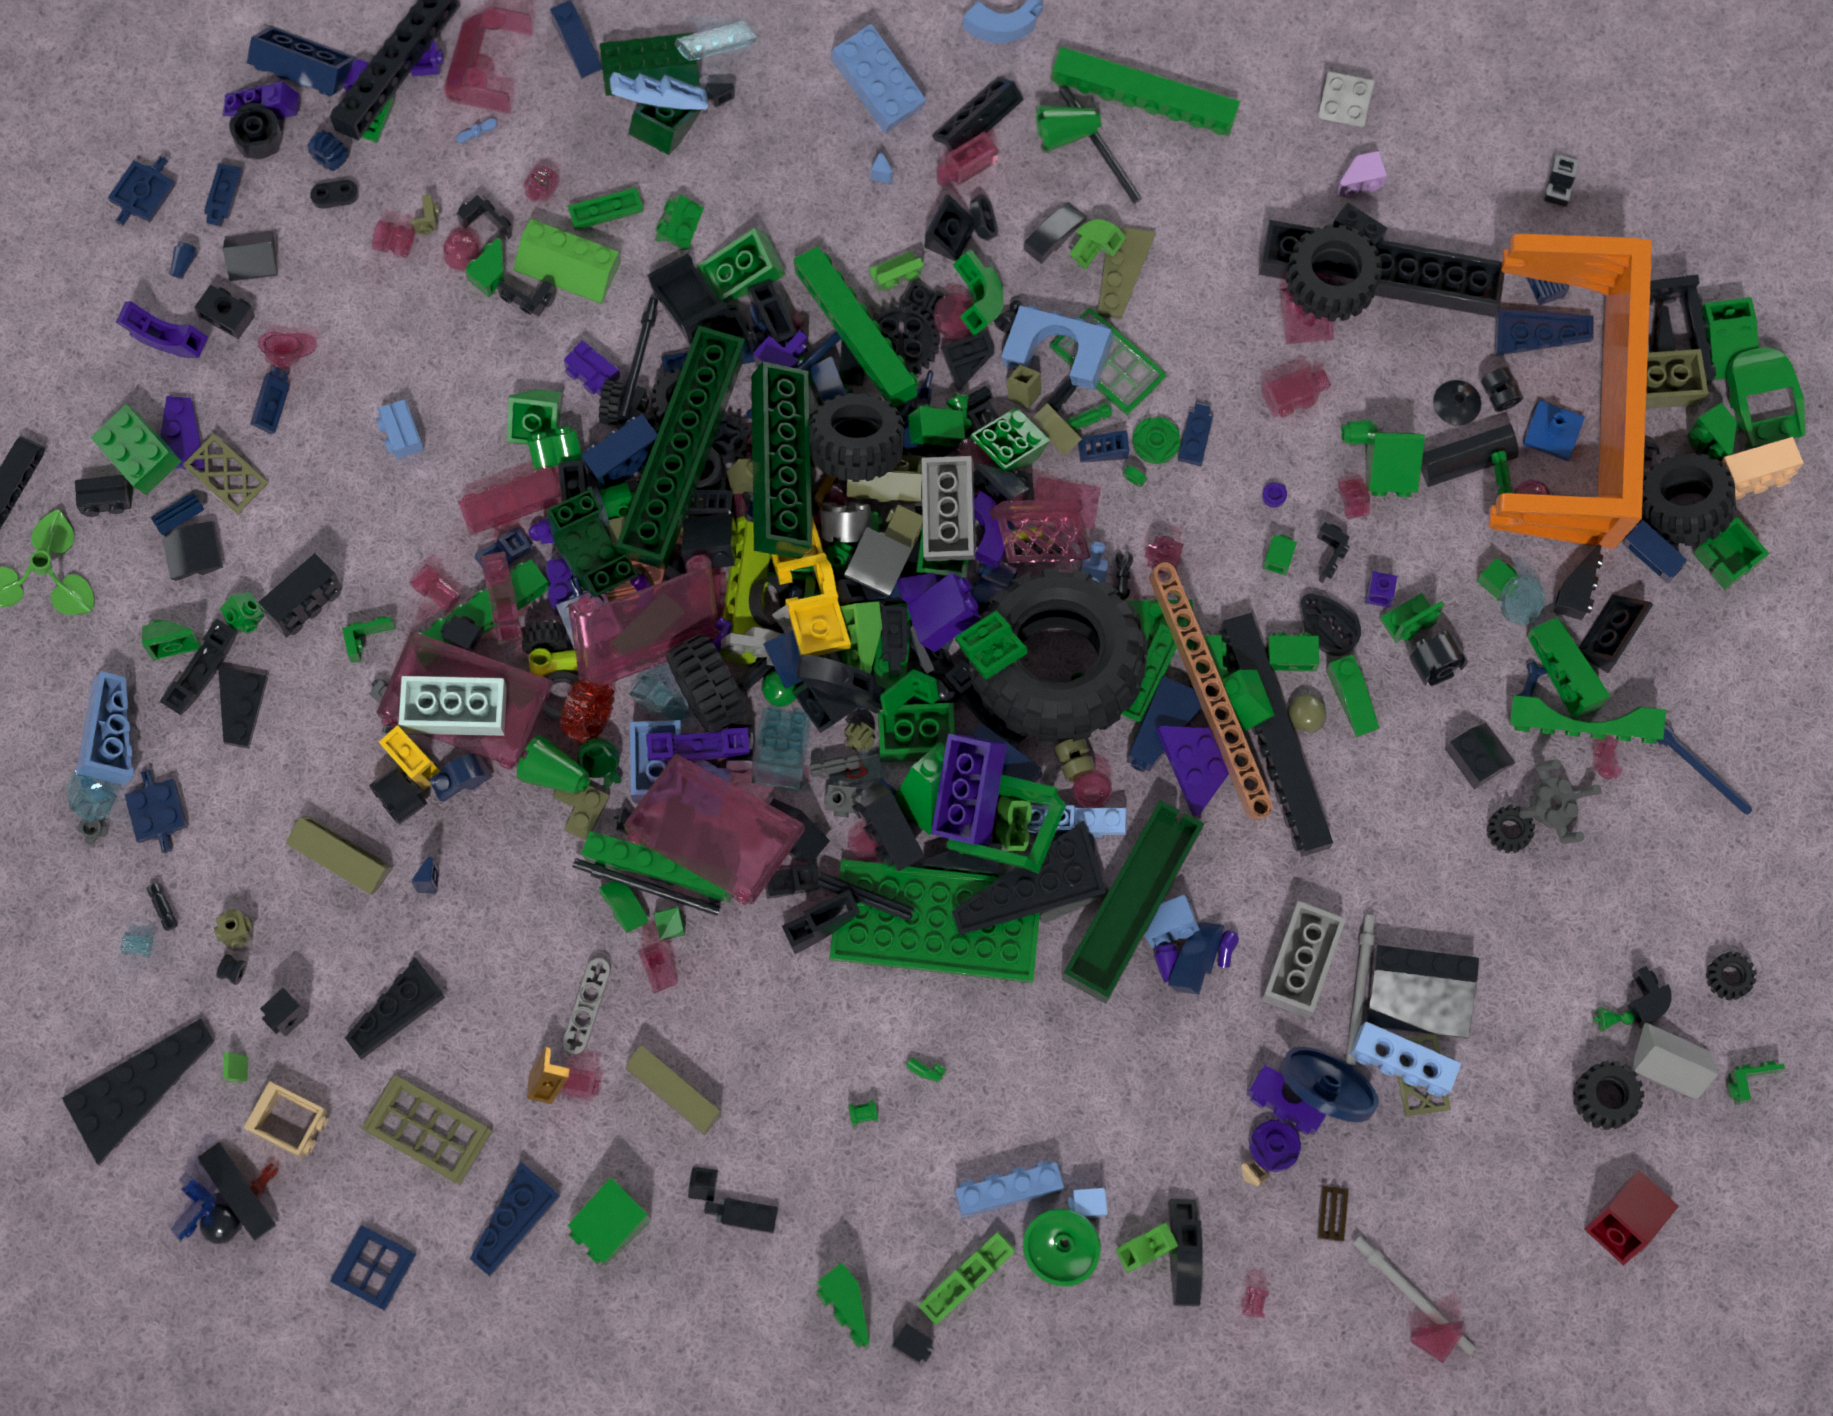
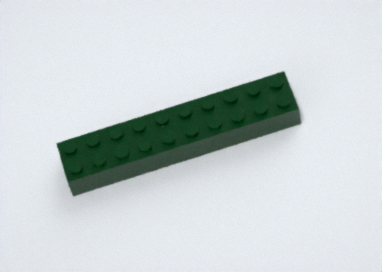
M698 325L617 541L616 549L620 557L627 554L630 560L663 570L667 569L746 356L747 347L745 339Z

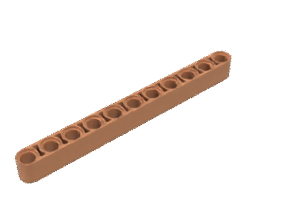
M1160 563L1151 571L1149 576L1153 591L1243 809L1252 820L1265 818L1270 815L1273 807L1269 794L1178 574L1170 563ZM1159 570L1166 572L1168 575L1167 581H1162L1158 578L1157 573ZM1168 593L1174 594L1177 597V604L1169 603L1167 600ZM1178 616L1185 618L1187 621L1185 628L1177 624ZM1188 639L1196 643L1195 651L1188 649L1186 646ZM1196 663L1204 664L1206 667L1205 674H1200L1196 670ZM1209 685L1215 689V697H1209L1206 694V686ZM1216 709H1221L1225 713L1224 721L1216 718ZM1226 732L1234 735L1235 741L1233 744H1229L1225 740ZM1236 755H1240L1244 759L1243 767H1238L1235 764L1234 758ZM1246 778L1252 780L1254 784L1252 791L1247 790L1244 786ZM1255 801L1263 805L1262 814L1255 812L1253 807Z

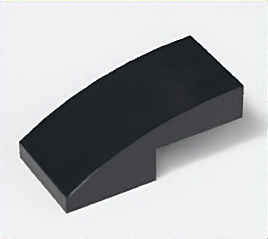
M1556 154L1543 201L1567 207L1579 160Z
M816 864L791 866L790 869L764 872L763 879L767 899L820 889L817 885L819 877Z

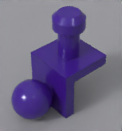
M548 518L538 519L539 523L530 526L528 534L533 541H541V544L555 543Z

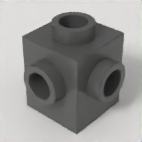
M838 781L837 786L828 785V790H826L824 795L826 810L834 811V816L849 818V813H854L852 809L854 802L851 796L863 789L852 787V782Z

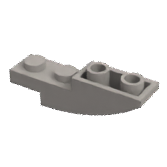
M753 627L746 631L745 635L730 633L722 638L721 649L730 650L732 654L749 652L753 653L754 657H767V665H773L763 643L782 634L768 629Z

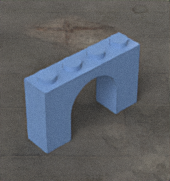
M1020 306L1001 356L1004 366L1015 370L1019 365L1029 368L1034 352L1041 341L1053 335L1068 336L1078 344V352L1070 372L1072 385L1096 390L1114 339L1111 329L1100 323L1096 325L1086 323L1085 320L1077 317L1073 319L1066 318L1058 312H1043L1035 306Z

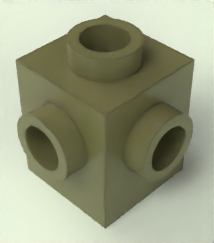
M230 909L222 912V916L215 918L217 926L214 927L218 942L222 941L227 948H238L245 945L246 942L253 940L250 931L254 930L249 916H245L241 910ZM234 925H235V927H234L233 929H231V930L228 929V927H231V926H234Z

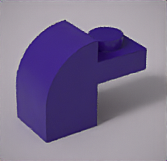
M799 331L784 348L768 336L753 353V360L759 365L762 362L796 368L798 360L794 356L800 357L806 350L807 336Z

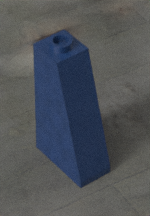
M1164 676L1162 677L1127 760L1128 763H1131L1132 768L1141 772L1145 770L1151 771L1165 754L1155 729L1156 727H1188L1200 713L1202 707L1193 688Z

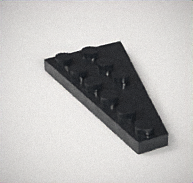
M1084 820L1050 844L1039 874L1016 866L1003 877L952 910L958 935H966L1105 895L1106 891Z

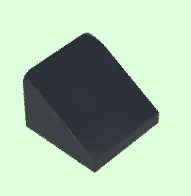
M733 83L705 84L707 96L716 108L735 98Z
M692 1167L688 1198L713 1202L718 1170Z

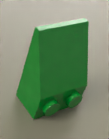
M753 228L697 265L701 276L720 302L724 301L725 303L748 295L749 286L767 279L774 283L786 275L768 235L756 228Z

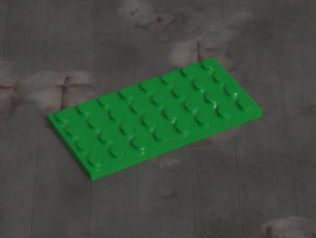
M841 859L839 879L914 908V913L910 921H906L855 901L860 914L832 934L829 960L1033 983L1040 913L959 936L952 910L1001 877L906 867L898 872L892 866L888 867L886 864Z

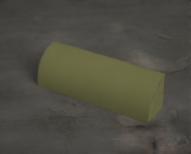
M310 816L299 817L285 843L370 895L379 889L393 868L390 864Z
M640 1045L629 1060L626 1070L705 1136L721 1117L720 1110L645 1047Z

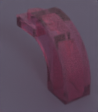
M505 551L480 556L498 644L523 640L521 621Z

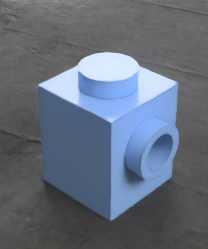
M1105 1188L1073 1190L1072 1197L1068 1198V1210L1075 1211L1087 1219L1105 1218L1107 1216Z

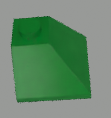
M536 389L510 395L508 402L507 442L528 445L527 439H531V435L542 431H545L546 435L556 433L555 429L559 428L561 417L562 392Z
M157 619L149 622L148 625L142 626V646L153 661L199 650L202 646L192 629L174 622Z
M1238 670L1221 680L1243 733L1275 716L1257 670Z

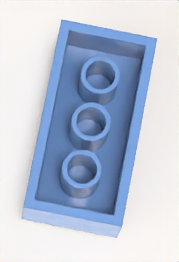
M872 24L833 49L830 59L884 133H887L923 109L926 102L925 97Z

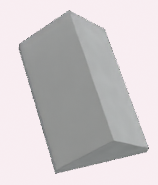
M1644 1023L1631 1072L1635 1071L1637 1075L1697 1100L1719 1074L1711 1052L1653 1025Z

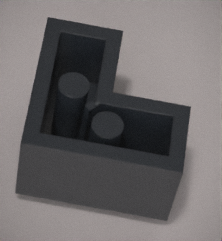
M773 799L755 821L762 828L760 833L770 841L774 838L783 847L787 846L790 849L788 854L798 862L803 860L812 864L830 842L802 810L777 799Z

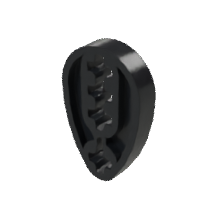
M1307 594L1302 598L1299 605L1301 619L1307 633H1311L1312 636H1319V649L1332 656H1342L1350 653L1356 647L1361 637V626L1355 615L1341 604L1324 596ZM1307 601L1309 603H1316L1315 610L1312 608L1306 609ZM1324 619L1327 621L1332 619L1334 621L1332 627H1324ZM1333 628H1341V636L1343 638H1351L1350 645L1347 643L1342 645L1340 643L1342 640L1341 636L1338 634L1336 636L1332 635Z

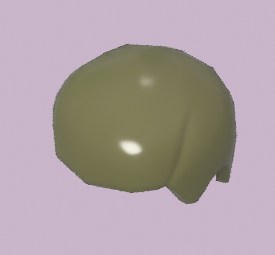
M1309 694L1300 695L1294 698L1288 706L1289 720L1297 730L1306 731L1310 734L1315 733L1323 728L1327 720L1326 708L1316 696Z

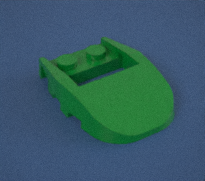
M1767 347L1747 350L1737 354L1730 361L1727 368V385L1730 386L1731 398H1729V403L1737 417V426L1739 431L1744 430L1748 443L1745 444L1746 448L1763 446L1790 437L1797 439L1806 436L1804 396L1789 358L1779 350ZM1791 388L1795 404V414L1756 422L1751 421L1747 396Z

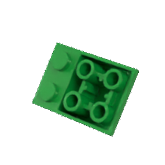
M1752 297L1704 303L1701 308L1702 317H1705L1707 322L1706 338L1711 343L1710 359L1716 368L1714 380L1727 379L1728 365L1737 354L1759 348L1757 317Z
M1017 407L970 436L1004 471L1025 468L1041 456L1050 442L1041 430Z
M841 1262L817 1281L818 1290L816 1295L825 1306L829 1304L834 1309L832 1312L833 1317L841 1327L847 1325L851 1331L849 1337L859 1349L863 1346L865 1350H868L870 1343L859 1284Z

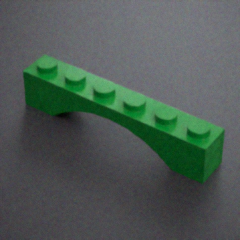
M1512 695L1509 725L1515 726L1514 731L1530 732V727L1540 728V733L1555 734V730H1564L1566 736L1580 737L1581 732L1591 733L1590 738L1606 739L1607 734L1616 735V740L1631 741V737H1640L1642 743L1656 744L1657 739L1663 740L1666 709L1637 707L1628 714L1612 720L1584 722L1560 715L1537 697Z
M592 831L588 833L581 854L587 862L593 864L598 862L604 864L609 869L630 871L658 878L728 903L731 902L738 881L733 871Z

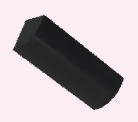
M1511 424L1423 452L1421 472L1427 486L1431 487L1494 466L1495 463H1493L1491 455L1497 451H1505L1507 461L1518 458V443L1514 429Z

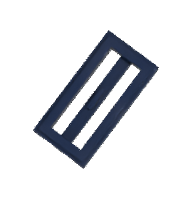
M192 492L150 518L160 534L164 535L204 511V508Z

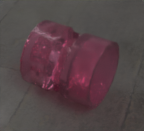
M380 219L373 233L372 248L386 253L391 250L394 255L407 258L414 242V228L399 225L396 228L395 223Z

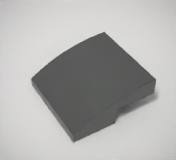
M866 527L844 576L889 597L912 548Z

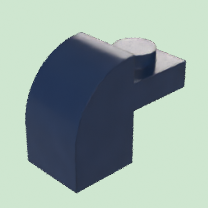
M468 754L445 765L446 768L430 778L429 782L439 800L445 802L464 788L473 790L493 776L481 755Z

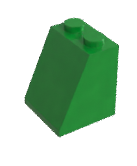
M1368 432L1366 491H1372V496H1387V492H1396V497H1411V493H1418L1425 434Z
M941 742L935 745L911 767L894 797L902 813L928 835L932 831L946 746Z
M611 1177L567 1225L571 1230L568 1235L578 1246L583 1243L589 1249L586 1254L596 1265L601 1261L606 1266L651 1220L648 1214Z

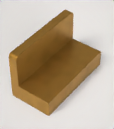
M545 1046L530 1070L527 1099L547 1104L553 1103L569 1078L568 1068L550 1064V1047Z

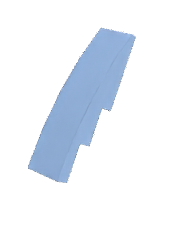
M616 72L610 77L612 94L632 101L677 109H707L709 106L705 90L664 75L661 81L640 73L635 80Z

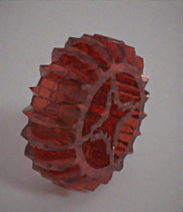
M585 675L583 679L580 678L577 681V684H573L571 692L567 693L568 697L564 701L565 704L561 709L562 716L560 717L563 734L572 740L582 743L592 738H597L598 733H602L603 727L607 726L608 718L611 717V710L614 709L612 703L615 701L613 697L614 690L611 684L598 676Z

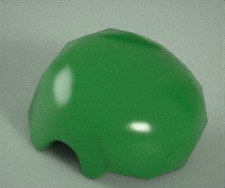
M776 670L771 671L764 677L761 690L768 703L776 707H785L796 700L792 692L799 687V683L785 689Z

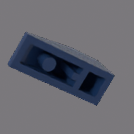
M568 0L550 8L552 23L581 79L602 70V65L573 2Z

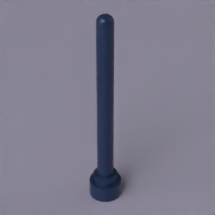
M1666 724L1663 740L1657 739V743L1671 747L1741 812L1746 815L1750 814L1752 807L1675 738L1674 730Z

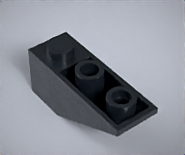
M1598 544L1562 583L1557 592L1553 613L1582 620L1586 613H1591L1594 599H1590L1591 592L1596 590L1599 577L1595 576L1596 569H1600L1604 556L1600 554L1602 545Z

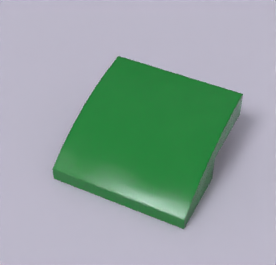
M997 611L955 637L962 651L986 680L1028 653L1026 646L1012 632L1009 623Z

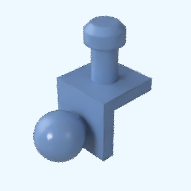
M1094 542L1090 547L1092 552L1091 558L1083 557L1081 572L1091 574L1093 580L1101 583L1102 581L1105 582L1108 560H1101V556L1105 552V545L1101 542Z

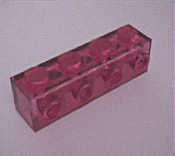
M551 468L535 470L532 475L524 478L515 477L507 484L490 486L485 492L468 494L458 501L470 536L562 503L561 493Z

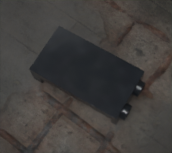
M689 254L677 258L647 275L651 290L689 344H692L698 325L717 331L732 323L728 306L724 301H719L695 268Z

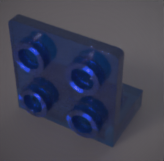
M186 1172L179 1179L183 1185L181 1190L194 1202L171 1228V1231L180 1241L184 1237L189 1238L198 1227L196 1223L202 1216L207 1217L212 1212L216 1200L209 1190Z

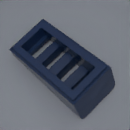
M1127 430L1083 437L1078 443L1080 463L1128 459L1130 453ZM1120 441L1121 449L1116 448V442ZM1106 442H1110L1111 451H1107ZM1096 443H1100V453H1097ZM1086 444L1091 445V454L1087 455Z

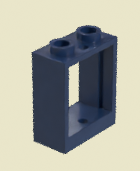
M1643 520L1636 524L1625 537L1623 545L1667 584L1687 562L1683 555Z

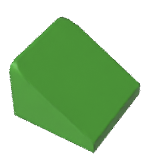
M225 1052L223 1058V1078L228 1082H246L248 1080V1057Z

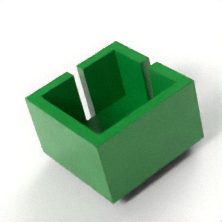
M1738 517L1729 523L1730 526L1726 531H1720V535L1713 540L1711 538L1707 539V542L1700 544L1693 553L1706 570L1712 568V577L1725 591L1744 575H1747L1759 566L1770 554Z

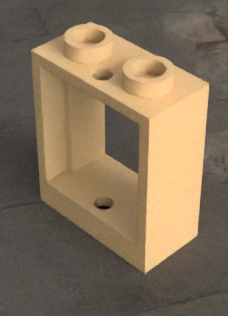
M269 1081L243 1128L249 1133L303 1159L305 1155H309L316 1144L314 1138L318 1131L322 1132L329 1118L327 1117L328 1112L324 1108ZM279 1096L316 1114L298 1148L261 1130Z

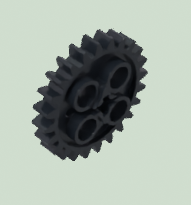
M900 303L899 309H895L894 305L890 304L889 311L881 307V315L874 312L873 319L878 323L882 336L884 338L887 337L891 341L893 351L896 355H899V322H903V360L906 364V369L909 373L916 371L921 375V367L929 369L928 361L935 362L936 356L934 354H939V347L937 346L940 345V338L937 337L939 329L934 328L936 321L928 322L930 314L926 313L922 316V308L920 307L913 311L912 304L907 309H904L903 303ZM892 327L895 330L893 332H886L883 329ZM916 327L919 331L912 333L908 329ZM911 349H915L919 353L916 355H910L908 351Z

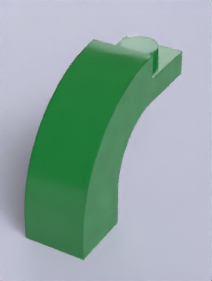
M971 249L953 264V267L972 293L973 304L960 317L975 336L1000 315L1004 304V294L1001 282L993 267L985 268Z

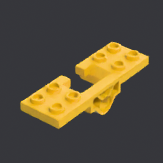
M812 516V548L802 558L795 559L771 554L780 585L792 582L790 570L813 565L821 595L803 599L794 597L786 599L785 604L800 655L819 656L850 649L851 643L838 603L833 570L826 554L823 553Z

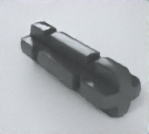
M857 754L847 755V758L841 756L823 760V763H820V761L810 763V771L813 777L822 776V773L827 775L846 771V768L851 770L859 767Z

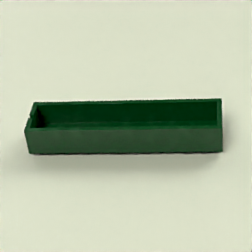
M1159 800L1061 979L1105 1004L1110 999L1204 826V823L1186 813L1182 816L1179 824L1176 822L1180 810L1162 800Z

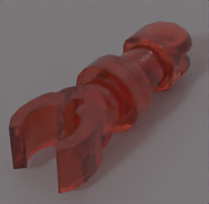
M274 1164L267 1165L256 1181L253 1179L250 1183L252 1184L250 1188L256 1197L259 1192L263 1193L265 1190L264 1186L277 1175L278 1168H275L268 1174Z

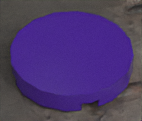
M1269 1120L1254 1129L1249 1140V1150L1258 1166L1267 1171L1281 1172L1289 1169L1297 1162L1301 1151V1142L1299 1135L1292 1126L1279 1122V1120Z

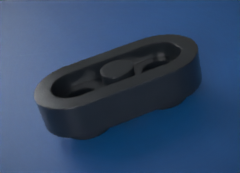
M351 180L317 184L310 192L312 203L320 209L350 205L359 197L357 185ZM345 188H349V189H350V190H349L348 192H346V193L342 192V190L345 189ZM321 192L326 193L324 196H318Z
M979 194L970 200V211L976 226L975 231L978 237L989 241L998 235L993 207L985 195Z

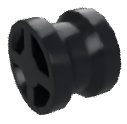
M226 954L218 966L216 977L221 980L226 978L230 980L231 984L238 985L246 971L247 962L244 960H234L233 956Z

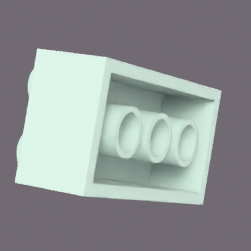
M402 676L399 727L405 733L504 736L507 699L504 678Z

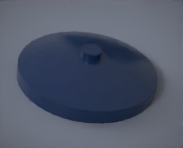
M1295 1047L1286 1053L1281 1062V1073L1289 1087L1309 1105L1331 1117L1348 1122H1364L1373 1116L1378 1107V1096L1369 1081L1351 1065L1332 1054L1310 1047Z

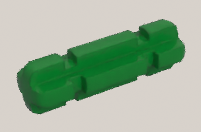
M1104 403L1098 406V409H1090L1077 415L1078 418L1072 417L1065 422L1076 432L1080 430L1079 427L1081 426L1085 428L1101 421L1100 418L1106 419L1111 417L1112 411L1110 406Z
M1494 452L1491 456L1493 463L1496 465L1494 466L1497 486L1500 488L1498 489V495L1513 493L1512 487L1509 486L1511 479L1508 464H1505V461H1507L1506 452Z

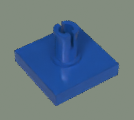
M1539 400L1523 445L1569 461L1585 416Z

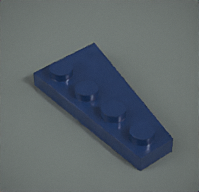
M1499 308L1496 313L1495 356L1591 342L1594 335V316Z
M522 1162L519 1163L512 1181L508 1184L501 1202L497 1205L490 1223L485 1228L470 1257V1260L489 1277L494 1274L561 1197Z

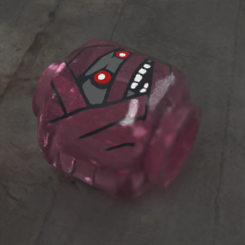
M546 166L534 167L523 181V187L526 190L525 195L533 202L538 200L542 202L548 201L558 188V176Z

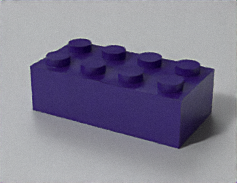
M948 734L931 831L932 835L973 845L990 844L1007 747L1006 743L965 734Z

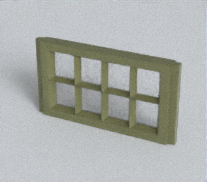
M396 1075L393 1076L361 1128L458 1185H461L493 1132L488 1127Z

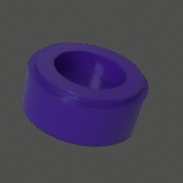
M1277 482L1267 484L1262 492L1263 502L1272 508L1282 506L1287 498L1286 488Z

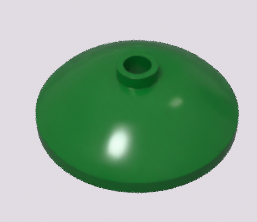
M1052 1209L1041 1213L1030 1223L1023 1239V1252L1028 1266L1040 1279L1055 1286L1067 1287L1082 1283L1093 1274L1100 1261L1101 1242L1095 1227L1083 1215L1068 1209ZM1062 1239H1068L1070 1245H1064Z

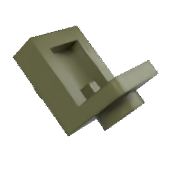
M431 194L422 196L425 217L411 220L414 234L427 235L432 231L438 230L436 217H440L438 202L433 203Z

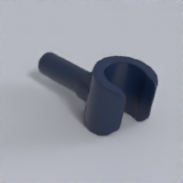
M750 306L749 309L753 320L751 331L754 334L762 332L764 337H767L766 328L760 323L755 306Z
M928 372L925 384L917 389V403L922 398H926L928 404L931 403L932 390L930 384L933 378V373Z

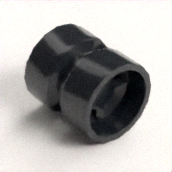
M1509 367L1494 370L1481 379V384L1486 394L1491 395L1489 400L1495 412L1510 409L1519 404L1524 398L1519 386L1513 384L1515 378Z

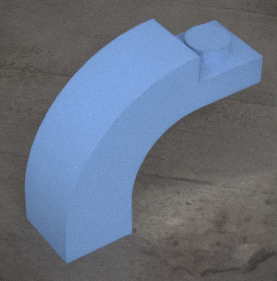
M1028 0L1020 9L1009 14L993 12L977 1L963 16L962 28L973 36L988 42L1007 43L1019 40L1035 29L1036 18L1040 16L1044 9L1043 0Z

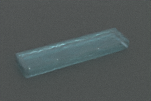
M741 21L677 38L674 45L688 61L753 44L757 37L745 22Z

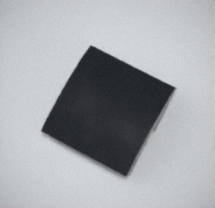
M209 521L188 525L162 535L171 580L178 581L194 574L205 575L223 568L215 522Z

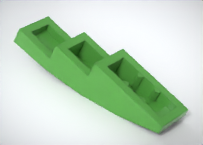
M998 1231L918 1306L935 1325H938L1017 1250Z

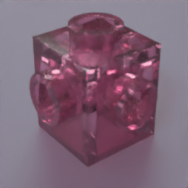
M1155 536L1154 543H1148L1144 556L1149 558L1147 567H1151L1153 570L1160 563L1166 562L1170 563L1177 570L1184 544L1176 542L1168 536Z

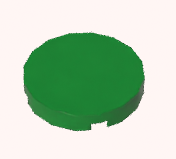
M1146 418L1135 428L1132 445L1140 459L1151 464H1162L1170 461L1177 454L1180 448V433L1173 422L1166 418Z

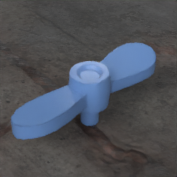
M490 118L480 125L474 124L470 130L459 133L456 136V141L464 143L474 136L479 137L483 132L495 129L497 121L494 118Z

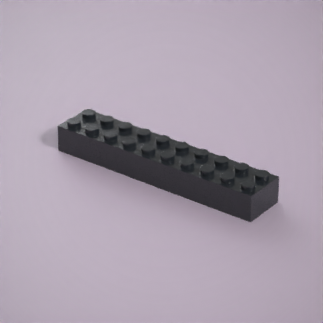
M1269 220L1259 275L1286 280L1287 266L1293 247L1305 233L1310 234L1314 227ZM1386 240L1377 249V256L1381 258L1382 274L1375 296L1495 317L1501 304L1505 273L1501 271L1502 261ZM1325 260L1312 266L1315 275L1326 284L1344 286L1355 281L1352 271L1338 261Z

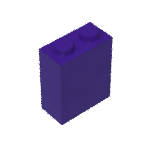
M951 572L907 605L920 644L933 652L939 650L980 620L977 610L978 604L972 597L970 592L972 588L966 578H960Z

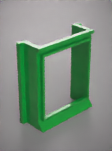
M1002 775L999 788L1000 795L1049 806L1029 857L949 839L946 847L958 851L960 854L965 853L1029 869L1039 874L1066 804L1057 795L1058 789L1056 787Z

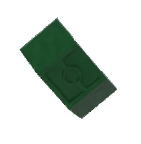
M591 489L547 509V515L553 541L574 577H578L580 585L586 591L597 597L637 578L639 575L627 554L619 556L598 518L602 509Z

